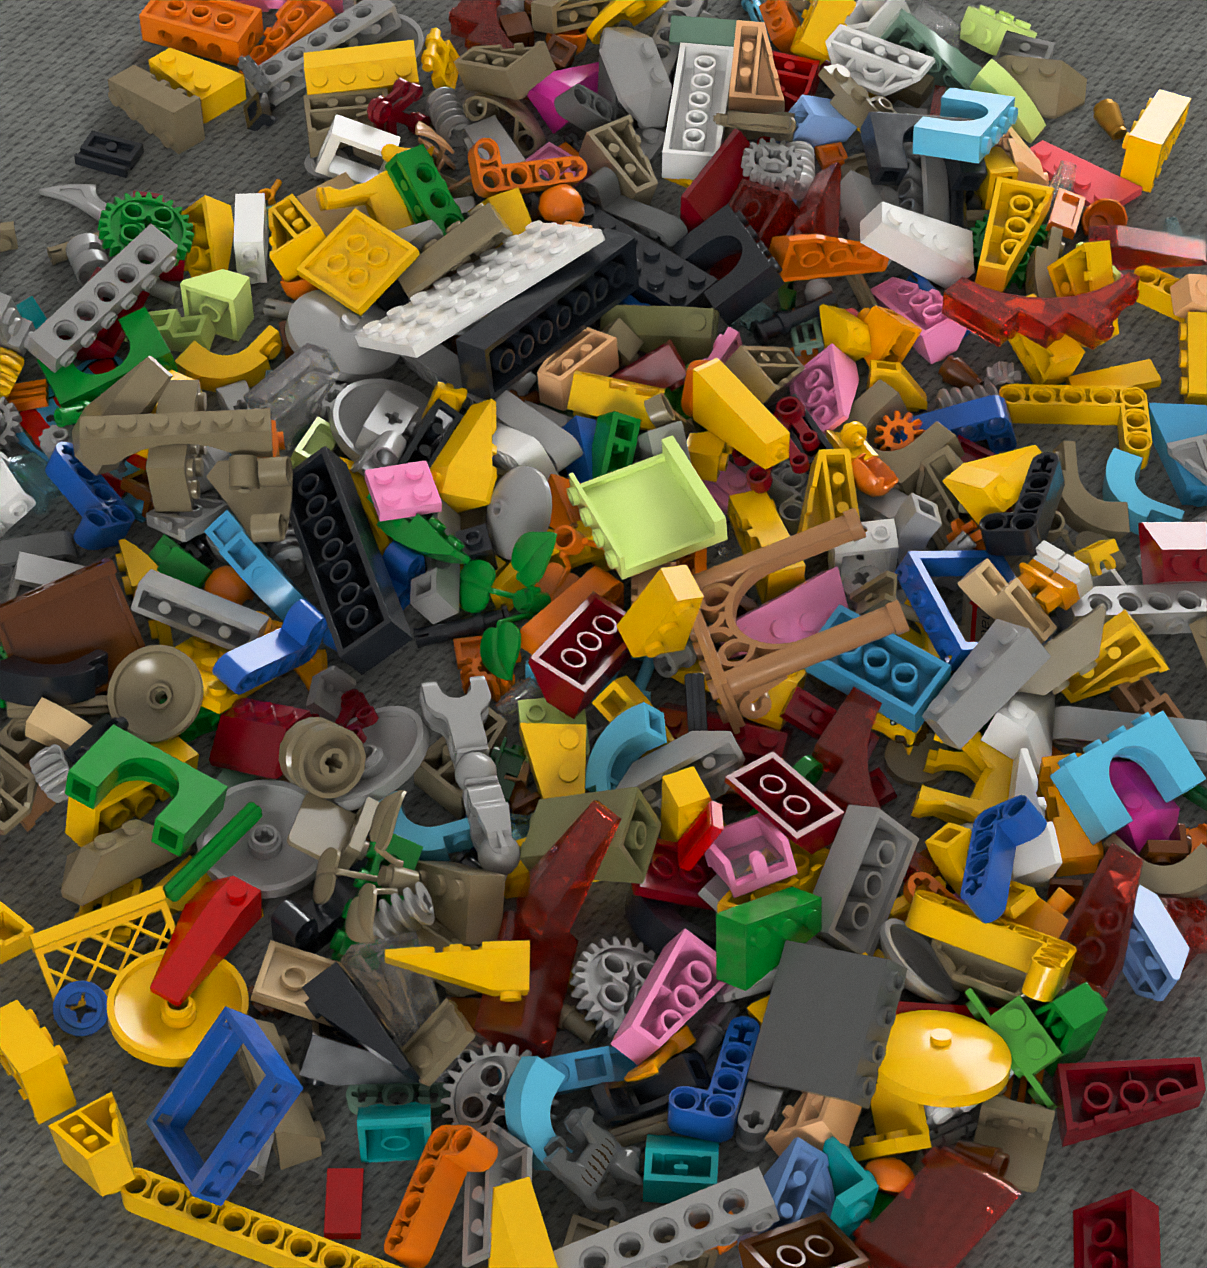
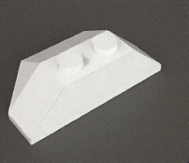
M842 24L825 41L831 65L839 63L847 68L851 74L850 76L858 85L865 88L867 92L877 96L885 97L920 81L935 63V58Z

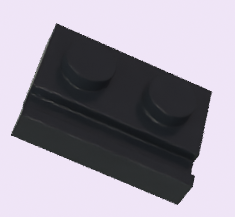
M92 130L81 145L80 152L74 155L76 165L127 178L129 169L132 170L144 153L142 143Z

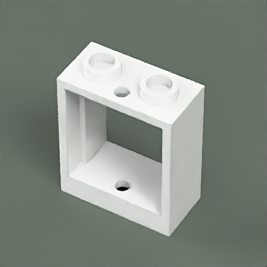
M858 0L855 9L849 17H846L844 23L847 24V27L879 38L901 8L907 13L911 14L905 0Z
M336 114L320 149L315 172L331 178L347 172L355 185L365 183L379 173L386 171L384 166L387 162L384 160L380 170H376L337 156L335 153L340 142L382 156L381 150L386 144L399 146L400 137Z
M265 193L235 194L234 251L237 273L250 277V284L267 283L269 232Z
M894 518L861 522L863 528L867 529V532H865L866 538L856 542L853 540L828 550L829 569L838 566L842 584L847 575L864 566L872 565L878 567L881 574L886 570L895 572L899 544Z

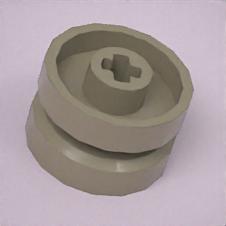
M308 717L296 722L286 732L280 744L279 763L282 773L290 783L320 798H337L348 793L359 782L365 769L366 754L363 743L353 731L323 717Z

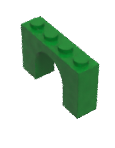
M146 307L118 319L130 345V351L124 362L109 372L87 374L78 370L72 362L68 367L62 366L54 373L37 359L61 408L78 405L83 400L94 401L148 356H152L168 371H179L171 351Z
M112 725L68 771L65 794L94 810L112 789L124 782L146 781L158 785L171 796L172 801L155 818L151 842L181 857L223 810L228 786L137 738L133 734Z

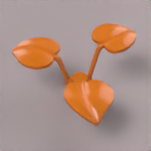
M550 474L548 479L552 495V514L549 526L555 529L554 533L558 534L555 547L561 550L559 556L563 558L565 568L559 563H548L543 577L534 585L535 587H540L541 591L548 593L551 597V602L580 578L570 573L572 565L568 556L579 554L584 549V546L598 548L594 541L585 538L580 531L576 530L578 527L577 521L582 520L578 506H572L566 489L570 487L569 479L556 474Z

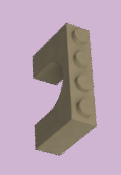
M879 379L853 402L849 418L833 431L841 432L844 424L853 421L862 423L867 430L866 442L878 454V458L896 474L899 480L894 488L908 496L911 492L916 494L920 462L946 445L959 458L965 453L957 436L937 421L904 448L895 451L876 449L877 444L874 442V438L882 434L875 428L877 425L887 426L883 417L887 415L893 421L895 420L894 411H899L901 416L908 412L899 392Z

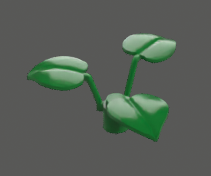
M533 531L524 533L518 538L512 551L511 564L518 571L516 579L527 588H522L516 593L492 588L496 572L489 562L483 560L470 561L460 572L459 603L465 611L470 613L482 611L487 606L491 593L513 599L514 607L518 612L522 613L498 620L497 628L491 627L485 630L481 639L480 656L482 662L493 675L501 679L513 680V669L520 652L521 633L513 622L523 619L531 620L533 616L537 615L551 603L550 595L534 585L541 580L546 571L555 546L557 533Z

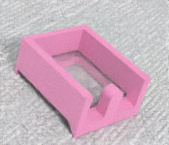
M761 813L724 826L722 833L704 853L708 867H712L728 885L734 898L798 874L789 840Z

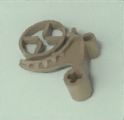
M727 110L726 114L716 113V115H713L715 124L725 127L724 139H727L734 129H738L748 141L768 136L774 138L775 141L793 142V133L796 129L795 113L774 112L761 114Z

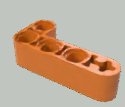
M491 138L479 139L468 152L473 189L482 198H489L517 187L521 194L546 191L548 188L560 184H567L573 187L587 174V164L579 156L502 164L498 144ZM478 148H483L489 153L488 160L479 156ZM570 168V171H575L576 175L574 176L572 172H565L560 176V173ZM539 169H543L549 174V181H544L540 178L538 174ZM511 173H517L521 177V185L512 181ZM483 176H488L493 180L494 188H489L484 184Z
M594 566L521 628V648L533 655L593 591L623 610L624 583L601 567Z
M442 1125L431 1133L385 1239L384 1251L387 1255L407 1268H424L429 1263L467 1172H484L488 1170L498 1156V1146L496 1143L468 1125Z

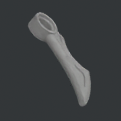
M65 184L39 190L40 195L71 204L97 221L100 219L101 211L106 209L107 203L102 201L96 194V184Z

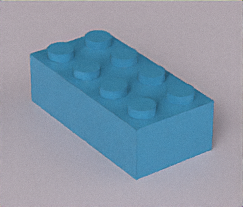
M839 604L819 632L861 615ZM891 634L807 667L805 672L916 733L925 721L922 718L923 713L950 680L951 665L901 637Z

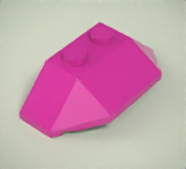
M1111 760L1109 777L1112 787L1133 820L1114 834L1139 856V852L1147 840H1169L1170 834L1177 825L1180 808L1174 800L1168 803L1164 801L1147 772L1134 761Z

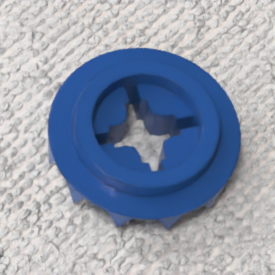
M74 981L65 985L57 993L53 1002L54 1021L63 1032L71 1034L76 1038L93 1035L104 1026L108 1019L107 996L105 992L96 984L88 981ZM81 995L85 996L86 1008L97 1012L85 1013L81 1023H78L76 1012L70 1008L71 1006H77L78 1002L81 1001Z

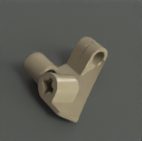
M479 92L475 96L467 98L464 102V114L472 121H480L493 115L496 116L498 121H502L506 111L514 116L513 142L522 155H532L545 145V135L538 121L519 100ZM528 135L534 140L532 149H529L526 145Z
M233 455L229 457V460L217 461L206 477L240 521L253 543L284 541L292 503L293 470L290 457L257 458L254 455Z

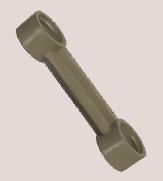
M663 393L644 401L646 412L656 428L682 420L686 441L690 433L703 432L700 425L693 420V417L686 420L674 411Z

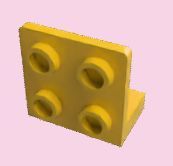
M879 1083L876 1084V1091L870 1103L876 1135L864 1137V1145L851 1147L850 1150L853 1158L856 1161H863L931 1148L924 1105L905 1100L889 1092Z

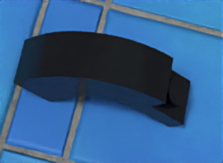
M100 649L63 664H39L16 655L0 661V699L19 705L36 707L42 697L59 706L84 702L95 697V688L108 682V653Z
M631 885L625 901L626 917L635 934L653 952L660 955L664 946L685 928L716 951V934L685 920L674 910L670 902L633 895Z
M684 1053L661 1065L659 1073L638 1081L601 1082L591 1088V1091L595 1098L596 1110L604 1118L605 1122L610 1121L612 1127L643 1119L667 1109L669 1094L676 1087L689 1086L703 1090L709 1088L711 1078L699 1053Z

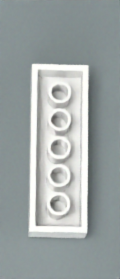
M680 42L662 151V178L694 180L723 144L725 127L716 125V122L713 121V115H716V113L726 114V111L729 110V88L734 47Z

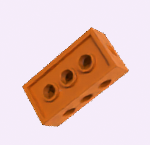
M150 0L139 14L143 41L237 66L239 63L238 58L241 55L245 57L251 53L264 33L262 9L231 0Z

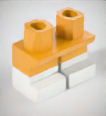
M1045 540L1035 548L1037 555L1028 564L1025 562L1019 564L1021 575L1018 579L1031 595L1034 592L1037 593L1034 599L1047 615L1058 606L1067 611L1094 587L1088 565L1069 554L1065 555L1064 551Z

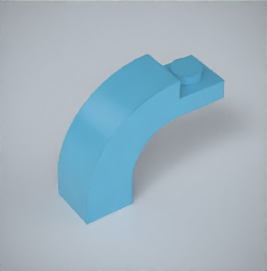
M1113 448L1105 470L1102 486L1103 500L1128 503L1130 531L1139 535L1138 523L1183 522L1185 511L1152 500L1138 489L1136 482L1139 478L1143 458Z
M643 702L618 715L604 729L592 749L586 768L585 789L590 792L616 789L633 762L637 761L647 751L667 743L664 713Z
M403 804L401 805L393 833L423 846L418 861H451L450 853L462 852L465 849L470 850L474 847L470 837L468 818L440 826L424 827L408 820Z
M522 1056L510 1078L506 1092V1124L510 1134L533 1149L532 1168L550 1171L542 1162L547 1157L544 1147L552 1137H556L551 1125L550 1109L553 1098L565 1075L538 1056ZM566 1146V1149H567L570 1153H573V1150H571L570 1148H568V1147Z

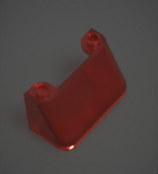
M935 1145L921 1160L925 1167L873 1222L866 1218L852 1235L857 1239L854 1244L870 1260L868 1268H955L1007 1212L1022 1192L1010 1181L947 1145L941 1150Z

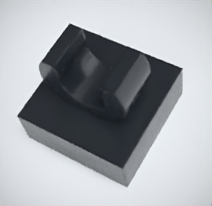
M257 92L243 106L247 129L258 131L263 125L272 126L278 120V117L271 114L276 107L274 104L269 103L267 93Z

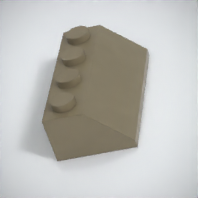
M490 203L477 205L469 212L470 217L462 223L457 221L445 230L447 234L438 241L433 239L423 246L422 250L424 252L398 277L409 299L419 292H427L434 287L433 284L437 280L453 276L457 273V269L460 266L474 263L480 259L481 253L489 249H495L503 243L504 239L513 235V232L493 205Z
M254 1019L301 1084L302 1077L297 1064H290L287 1057L291 1055V1051L285 1034L279 1036L274 1023ZM243 1043L236 1052V1056L250 1092L253 1094L266 1074ZM308 1091L299 1094L273 1131L275 1134L272 1148L281 1170L322 1156L321 1142L326 1141L320 1121L313 1122L310 1113L314 1112V1108Z

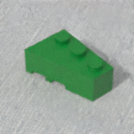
M789 887L716 913V979L744 991L751 988L779 965L786 940L805 944L822 930V897L795 887Z
M1087 982L1032 1010L1063 1053L1061 1057L1044 1068L1051 1077H1054L1058 1064L1077 1063L1085 1058L1108 1011L1103 997L1098 992L1093 991Z

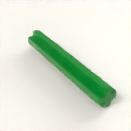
M254 802L247 803L163 886L166 898H169L172 902L178 901L262 818L261 807Z

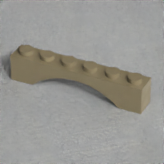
M270 408L80 417L79 439L83 466L116 464L127 456L141 450L170 444H196L217 448L233 455H254L257 458L273 457Z

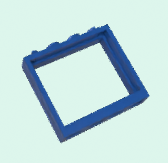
M986 550L908 551L894 573L898 574L897 579L940 659L951 665V671H957L978 642H966L931 577L965 576L972 568L987 558L1007 583L1016 577L1004 556L990 555ZM1049 637L1045 642L1042 643V645L1051 640V638Z
M225 1006L146 1120V1124L193 1197L222 1206L299 1096L303 1087L254 1018ZM244 1043L266 1076L204 1163L183 1129L240 1046ZM160 1116L163 1120V1123L157 1121Z

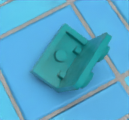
M831 1136L825 1140L822 1150L823 1153L828 1155L829 1166L827 1168L832 1180L835 1196L830 1219L853 1241L869 1223L879 1185L873 1174L866 1169L864 1170L853 1158L850 1149Z

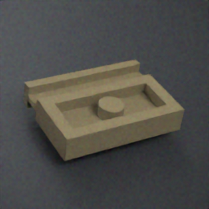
M447 998L401 1048L420 1076L419 1082L428 1087L436 1081L476 1036L463 1013L458 1011V1005Z

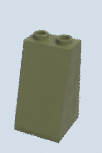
M638 787L539 799L535 813L530 818V828L526 840L520 847L519 858L532 876L643 884L662 824Z

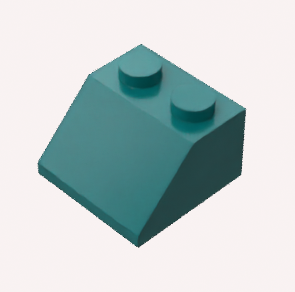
M410 1102L405 1105L396 1106L373 1104L368 1107H358L357 1131L361 1163L419 1160L432 1133L431 1104Z

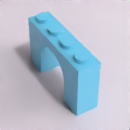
M950 87L941 97L940 116L975 120L950 121L923 116L914 126L913 154L979 164L986 154L990 153L992 147L998 144L1000 138L1008 132L1012 124L1016 123L1018 108L1014 107L1015 97Z
M1164 711L1152 717L1149 712H1146L1131 722L1134 727L1127 730L1123 725L1107 735L1109 739L1107 742L1102 744L1100 739H1097L1082 749L1085 754L1077 757L1074 752L1057 763L1060 768L1050 775V778L1092 845L1116 833L1133 821L1112 787L1109 777V766L1112 758L1123 757L1139 764L1147 772L1166 803L1206 780V777Z

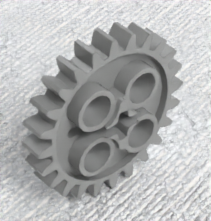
M616 936L611 939L609 944L602 938L597 945L591 943L587 950L581 953L571 971L574 976L570 980V984L576 987L571 995L575 998H581V1001L576 1006L577 1009H587L588 1014L585 1020L588 1021L595 1018L598 1021L595 1029L598 1031L605 1026L608 1028V1037L610 1038L618 1031L656 962L653 958L655 952L650 950L648 953H645L642 942L635 948L632 947L630 938H626L622 945H620Z
M498 1042L495 1052L492 1051L489 1045L484 1044L483 1055L481 1056L475 1050H470L472 1061L468 1063L459 1058L458 1063L462 1068L460 1073L452 1070L448 1072L455 1079L454 1084H443V1088L451 1092V1097L441 1099V1103L450 1105L451 1110L443 1113L442 1117L453 1119L454 1122L451 1125H468L476 1130L482 1127L483 1123L492 1113L493 1116L490 1122H494L497 1125L505 1117V1108H496L497 1104L492 1100L495 1095L502 1096L504 1094L503 1100L505 1101V1091L522 1056H532V1052L526 1050L519 1057V1046L513 1044L508 1053H506L505 1046L501 1042ZM498 1067L502 1073L501 1081L498 1085L490 1087L486 1082V1074L491 1068ZM479 1098L483 1103V1111L480 1116L471 1118L467 1112L468 1104L471 1100ZM553 1099L551 1106L558 1105L559 1101ZM550 1112V1120L556 1119L557 1116Z

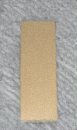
M988 558L972 568L957 583L968 597L993 619L1029 628L1041 644L1057 629V626L1021 581L1016 577L1007 583Z
M42 697L26 721L25 736L48 747L56 744L66 750L88 731L92 725L65 708Z

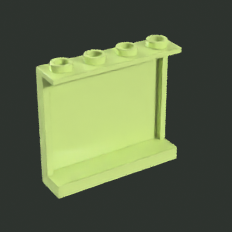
M673 435L661 439L662 453L581 484L573 472L569 474L570 487L566 489L569 501L572 506H578L580 518L584 526L591 527L596 546L598 548L603 547L609 568L611 570L616 569L622 580L728 540L725 515Z

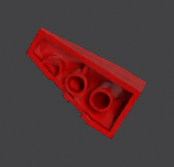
M234 875L206 882L185 904L151 983L150 992L179 1007L262 917L261 890Z

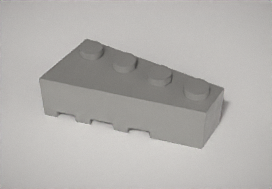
M996 619L937 697L931 701L922 718L944 744L960 750L1051 656L1029 628Z

